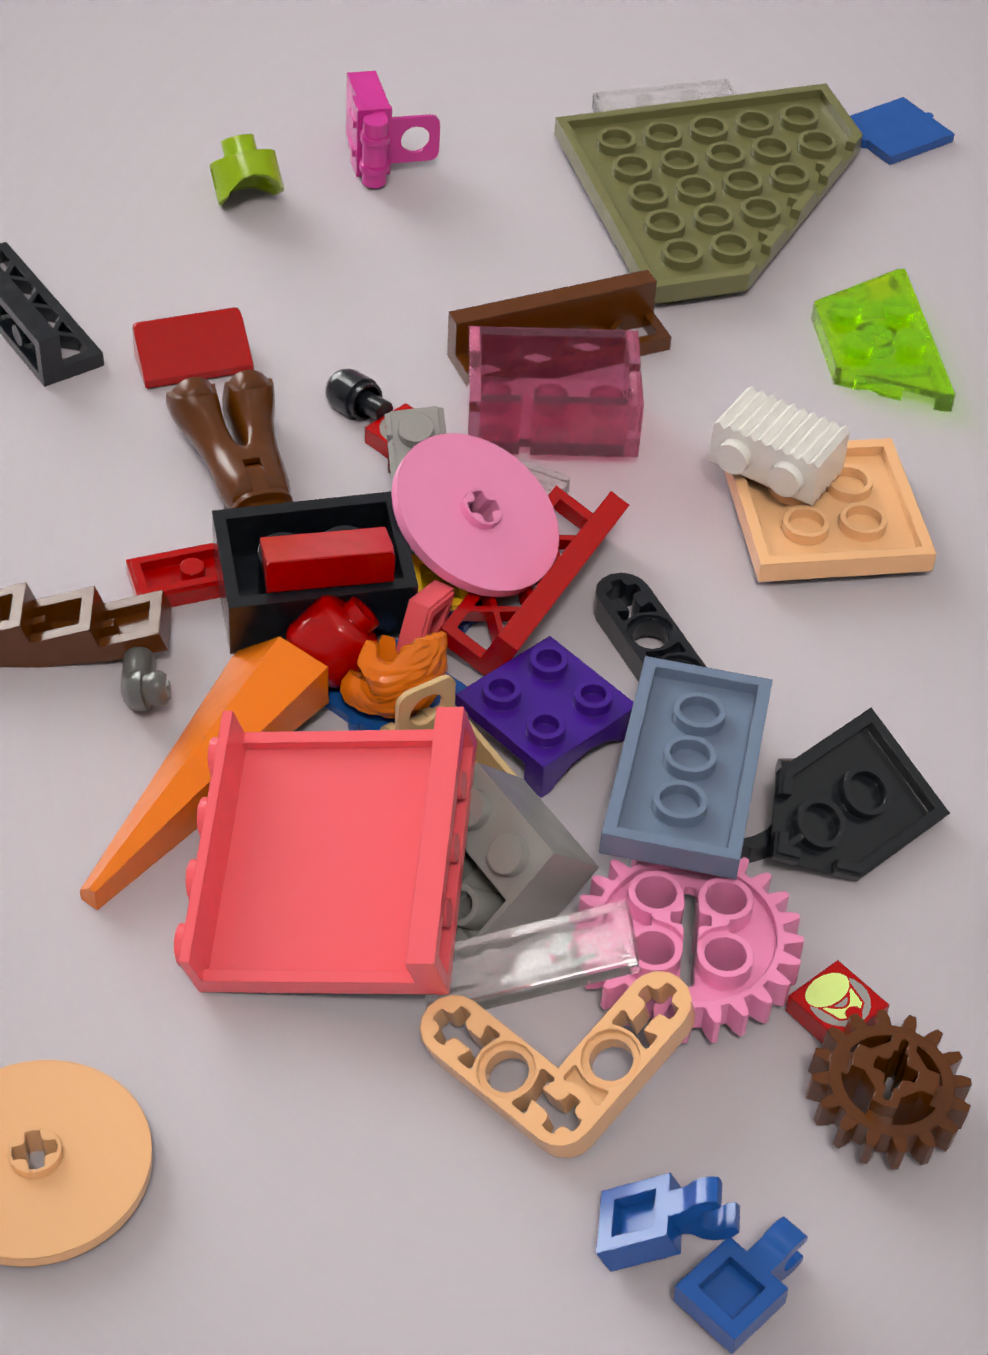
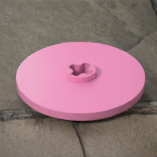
M446 433L435 435L419 442L406 454L398 465L394 474L391 492L392 506L397 524L405 540L418 558L445 581L474 594L489 597H507L517 595L532 588L553 565L559 546V528L553 505L537 478L523 463L506 450L479 437Z

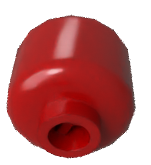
M323 595L289 625L286 641L328 666V687L340 688L341 681L349 670L361 672L357 661L366 640L379 644L377 636L373 631L379 625V621L374 613L360 599L354 596L348 602H344L335 596Z

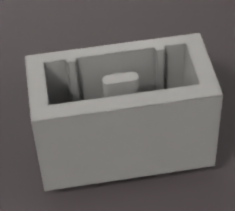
M478 762L475 764L473 786L471 787V804L455 943L465 956L476 958L555 919L599 868L523 778Z

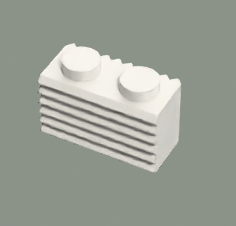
M751 386L713 424L708 460L719 465L727 473L733 475L740 474L770 487L776 494L782 497H793L813 506L816 499L819 500L821 493L824 494L826 488L830 487L832 480L835 481L837 475H840L843 469L850 431L846 425L839 427L836 421L829 423L825 416L818 418L815 412L808 414L805 408L798 410L794 403L787 405L784 399L777 401L774 395L767 397L763 390L756 392L755 388Z

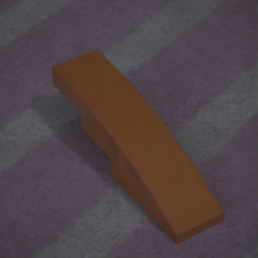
M27 582L0 588V667H51L107 662L123 659L125 651L133 647H145L153 653L168 651L172 606L163 590L104 603L95 586L40 599L35 598Z

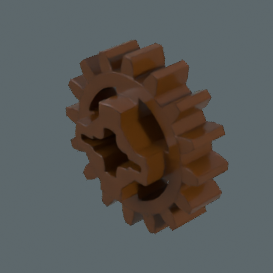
M878 1010L875 1021L871 1026H867L857 1013L850 1015L844 1032L832 1026L827 1030L822 1047L815 1049L808 1069L811 1077L806 1089V1099L819 1102L813 1119L815 1124L822 1126L834 1123L838 1130L832 1144L837 1149L846 1146L851 1141L861 1146L859 1161L864 1164H868L873 1158L875 1151L885 1153L886 1160L891 1169H899L907 1152H910L912 1157L921 1166L927 1164L935 1147L944 1151L951 1147L971 1105L965 1102L972 1086L971 1078L955 1075L963 1058L961 1053L954 1051L942 1054L938 1049V1045L943 1033L937 1029L928 1033L925 1037L916 1033L917 1020L912 1015H909L903 1021L901 1027L891 1025V1020L886 1010ZM888 1077H891L893 1079L890 1090L892 1094L890 1099L886 1100L883 1097L887 1086L885 1082Z

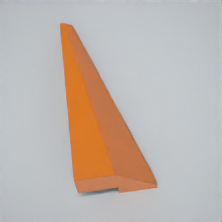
M280 636L238 650L227 663L81 887V899L95 910H99L197 829L198 804L201 798L208 797L211 780L208 768V747L211 739L219 735L223 711H233L244 732L295 731L329 703L328 666Z

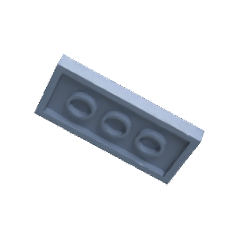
M645 656L601 832L599 853L737 879L773 679Z

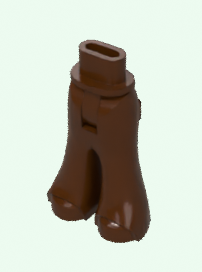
M244 370L237 373L224 384L222 410L215 383L211 384L202 377L185 379L177 384L171 392L166 393V405L171 417L206 463L224 508L231 509L293 502L289 479L275 437V391L272 378H267L263 373L256 370ZM224 418H225V420H226V422H227V424H228V426H229V428H230V430H231V432H232V434H233V436H234V438H235V441L232 439V437H231V435H230V433H229V431H228V429H227V427H226Z

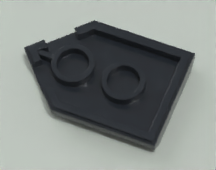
M871 707L776 771L769 859L857 881L948 816L950 812Z

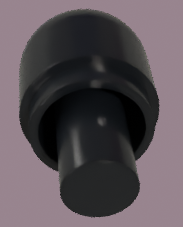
M349 368L340 369L334 372L326 383L325 394L329 404L335 410L353 420L365 421L370 418L378 420L385 414L393 411L392 403L382 398V390L377 383L357 370Z

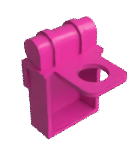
M376 70L347 72L346 136L351 152L352 167L356 177H362V184L369 188L385 186L386 175L390 174L392 163L430 161L438 156L441 124L437 116L426 114L392 117V106L389 104ZM422 127L429 133L426 145L414 151L404 148L401 143L403 134L410 128Z

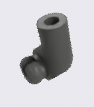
M145 647L130 648L123 655L121 694L126 705L134 711L152 710V705L162 706L171 699V684L167 680V674L160 670L155 671V654Z

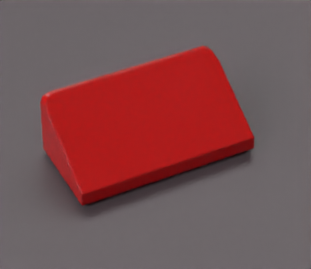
M232 307L134 323L132 326L134 355L145 388L179 384L191 377L210 379L235 375L244 370H254L244 321L239 308Z
M386 527L260 538L267 593L394 581L395 553Z

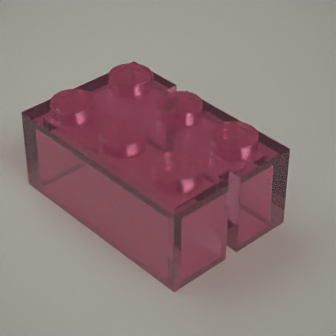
M469 326L467 435L487 440L510 454H519V447H530V455L638 457L644 411L638 331Z

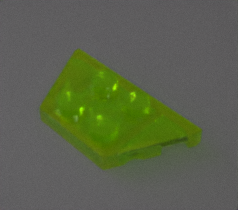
M906 269L893 270L814 301L811 320L833 384L855 390L873 391L879 396L901 401L903 392L908 391L935 398L934 410L942 412L952 411L955 392Z

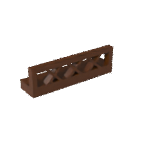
M643 270L449 311L447 356L469 392L473 394L670 350L671 335L654 313L657 281L649 270ZM643 327L648 335L634 337L621 332ZM589 340L600 345L585 348L572 343ZM537 350L551 355L535 359L523 354ZM487 361L501 366L477 372L473 364Z

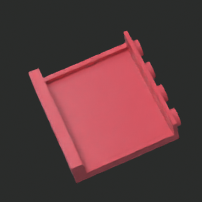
M436 707L434 729L244 732L234 712L223 711L219 735L211 739L208 747V768L211 774L208 797L201 798L197 808V828L200 835L197 859H191L186 870L185 885L189 898L186 921L177 926L174 936L175 960L199 992L450 994L471 804V787L473 786L477 739L464 707Z

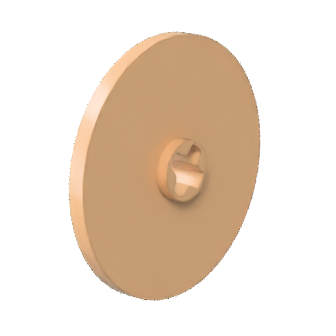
M60 1060L27 1061L0 1068V1265L34 1267L49 1265L79 1256L95 1248L117 1232L131 1217L141 1202L149 1184L153 1162L149 1125L136 1099L125 1087L107 1074L83 1064ZM35 1151H44V1167L29 1169V1154Z

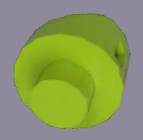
M254 134L236 135L221 141L224 157L209 164L220 206L227 200L230 193L240 189H258L269 192L274 196L284 191L275 150L257 149Z

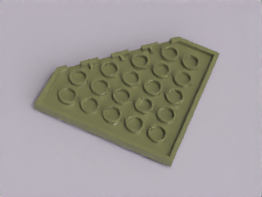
M827 83L561 116L555 118L554 133L630 273L649 270L657 281L655 304H670L680 300L707 296L719 297L728 293L747 291L860 152L863 137L862 132Z

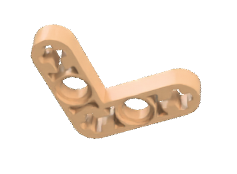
M662 971L644 974L631 984L559 1067H556L475 1001L465 996H445L428 1006L421 1019L420 1032L430 1055L453 1077L545 1152L559 1158H572L582 1155L594 1145L688 1036L694 1025L695 1009L689 988L680 977L670 972ZM669 997H672L671 1001L675 1015L668 1019L666 1016L659 1014L651 1020L644 1029L650 1047L644 1049L637 1037L623 1027L629 1024L637 1035L650 1018L646 1003L653 999L655 1002L662 1004ZM450 1022L454 1026L460 1027L465 1023L473 1041L482 1048L476 1059L471 1050L458 1039L451 1038L447 1041L441 1031L443 1026ZM620 1047L629 1051L633 1056V1065L630 1071L621 1079L607 1081L593 1073V1062L596 1056L604 1049ZM506 1059H519L525 1062L529 1067L527 1080L520 1088L512 1092H499L490 1086V1073L498 1063ZM543 1091L548 1102L563 1113H568L576 1106L574 1112L579 1121V1126L575 1130L570 1131L568 1128L561 1126L552 1134L554 1127L547 1112L536 1103Z

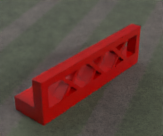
M556 485L548 494L554 510L579 528L580 531L576 535H559L558 552L553 565L544 577L535 584L537 586L533 591L530 588L518 594L521 606H498L496 597L482 596L469 592L438 630V632L441 630L447 633V647L484 676L511 660L630 506L614 492L610 491L594 513H592ZM481 599L482 606H475ZM462 621L487 622L492 641L487 650L457 628ZM502 621H508L503 628Z

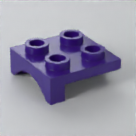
M551 636L543 639L455 695V705L457 707H464L472 720L525 763L524 780L540 798L550 793L570 766L590 749L607 741H624L634 704L631 699Z

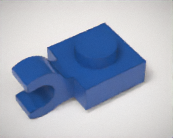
M670 1172L603 1190L601 1193L596 1254L609 1271L612 1272L681 1254L682 1235L684 1234L695 1235L707 1240L728 1239L737 1235L740 1231V1206L737 1202L722 1205L723 1182L719 1177L715 1176L699 1178L689 1185L681 1187Z
M783 1216L748 1251L733 1238L725 1239L675 1285L673 1301L728 1352L733 1354L786 1303L788 1287L781 1281L787 1278L803 1261L804 1256L797 1250L807 1241L808 1236Z

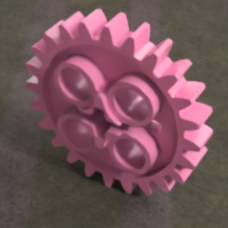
M746 857L740 859L737 879L632 860L630 868L624 863L613 859L610 861L608 878L594 875L591 880L590 895H581L578 917H575L573 943H576L575 965L586 968L584 980L586 989L603 987L601 1007L604 1010L610 1009L631 984L644 974L662 971L670 972L680 977L684 929L682 926L684 895H692L695 898V918L692 933V952L694 957L691 969V987H688L695 1009V1020L692 1028H702L705 1036L711 1043L717 1042L720 1025L725 1023L737 1035L743 1036L746 1032L749 1016L763 1024L767 1023L772 1004L784 1006L787 1001L790 985H796L804 937L797 935L800 922L799 913L786 912L789 894L787 891L769 893L772 875L768 872L753 878L747 876L749 859ZM669 997L662 1004L655 1002L653 999L649 1000L646 1003L649 1019L652 1020L659 1014L671 1019L675 1015L671 1001L672 997ZM691 1031L689 1032L688 1036L682 1041V1043L687 1044L691 1035Z

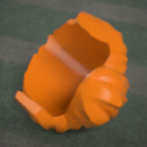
M440 630L437 633L434 632L424 637H418L411 644L404 645L399 653L396 651V641L393 637L381 635L379 644L366 640L357 661L361 672L349 670L341 681L340 692L344 701L349 706L355 707L358 711L366 714L380 715L384 718H395L396 700L403 692L446 674L448 670L446 657L447 633ZM429 695L420 700L411 711L410 717L418 713L420 709L429 707L438 695Z

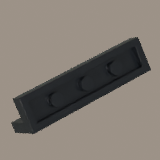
M7 242L0 243V264L3 263L7 267L5 272L0 267V334L42 385L46 387L104 366L103 352L11 246ZM24 294H29L31 296L28 299ZM48 322H54L55 324L52 327ZM61 348L76 350L80 353L62 359Z

